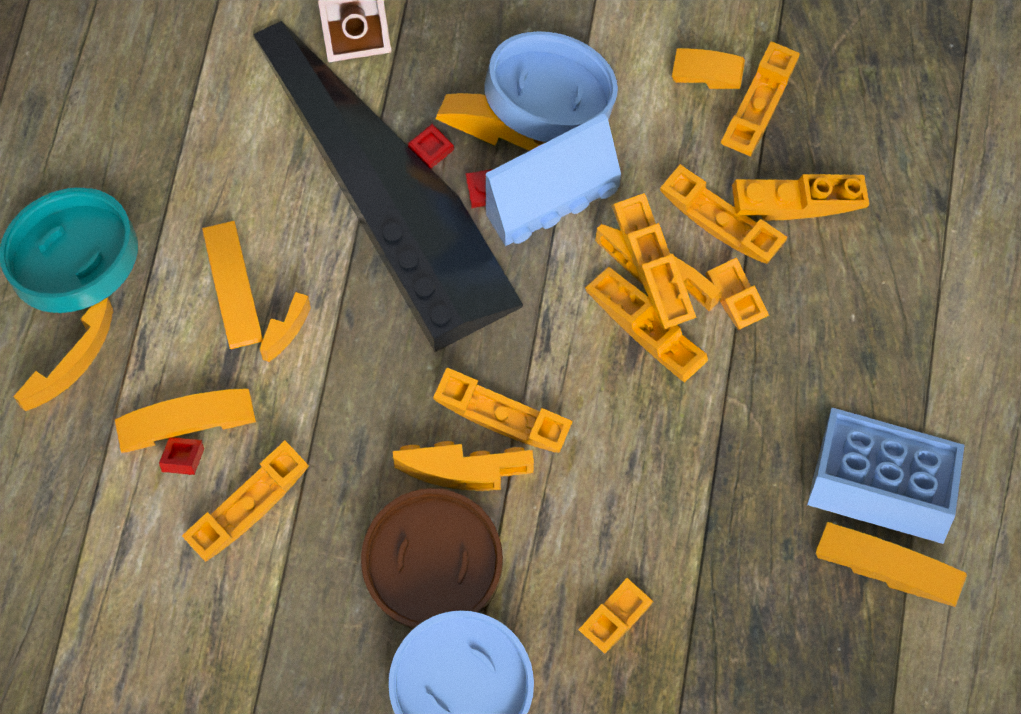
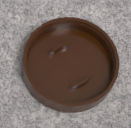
M428 488L401 495L387 504L377 514L370 524L363 541L361 567L366 587L379 608L392 620L405 627L414 629L423 621L445 612L462 610L481 613L489 605L499 587L503 571V553L496 527L479 505L459 493L445 489Z

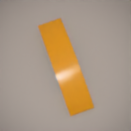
M770 42L758 66L757 73L721 140L722 145L751 157L783 95L800 57L799 52L775 42Z
M681 164L660 187V191L693 222L726 245L755 260L768 264L787 240V236L762 219L755 222L747 215H736L735 207L706 188V181Z
M108 297L91 306L82 316L81 321L87 332L50 375L45 378L35 371L13 396L20 408L28 411L47 403L68 389L87 370L99 353L110 328L113 307Z
M448 367L446 368L433 400L460 416L496 433L540 449L560 453L573 421L543 408L540 411L477 385L478 380Z
M249 389L219 390L179 397L135 410L115 419L121 453L156 446L155 441L213 427L221 426L224 430L256 422Z
M285 440L260 463L261 468L214 512L204 514L182 535L205 562L228 547L260 520L289 491L309 467Z

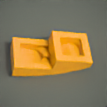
M677 48L672 78L675 83H706L709 89H740L745 59L741 56L712 50Z
M737 257L705 273L707 279L722 290L719 301L738 330L769 316L755 285L751 287Z
M295 292L284 322L271 318L260 346V352L264 361L270 362L277 357L300 331L311 309L307 295Z
M626 578L606 602L602 603L578 630L606 654L648 610L654 601L629 578Z

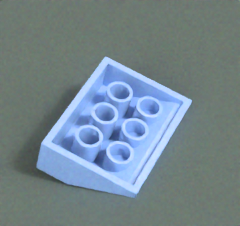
M605 113L486 173V215L505 246L513 242L519 244L527 240L532 235V232L542 227L548 229L556 225L561 217L571 212L577 214L586 209L590 202L598 198L606 199L618 190L621 171L608 118Z
M831 408L807 505L943 544L956 514L965 445Z

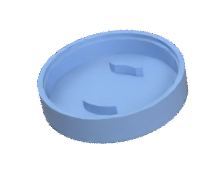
M537 31L510 37L496 48L489 63L484 91L489 106L495 115L508 127L526 137L548 142L605 113L609 120L617 97L618 86L612 68L593 48L566 35Z
M473 611L445 612L420 623L405 637L398 647L389 673V696L395 714H527L533 697L534 679L532 666L520 640L498 620Z

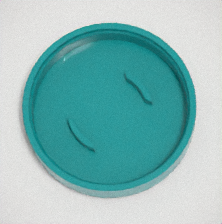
M76 187L62 189L33 201L12 220L0 244V265L15 293L29 306L52 313L74 312L101 302L124 283L136 262L138 254L137 234L122 205L109 194L92 188Z

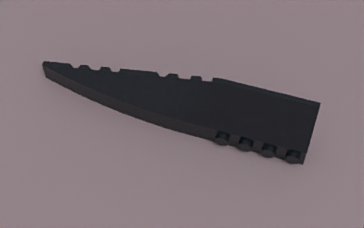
M282 21L253 34L255 41L434 352L522 308L523 303L459 196Z

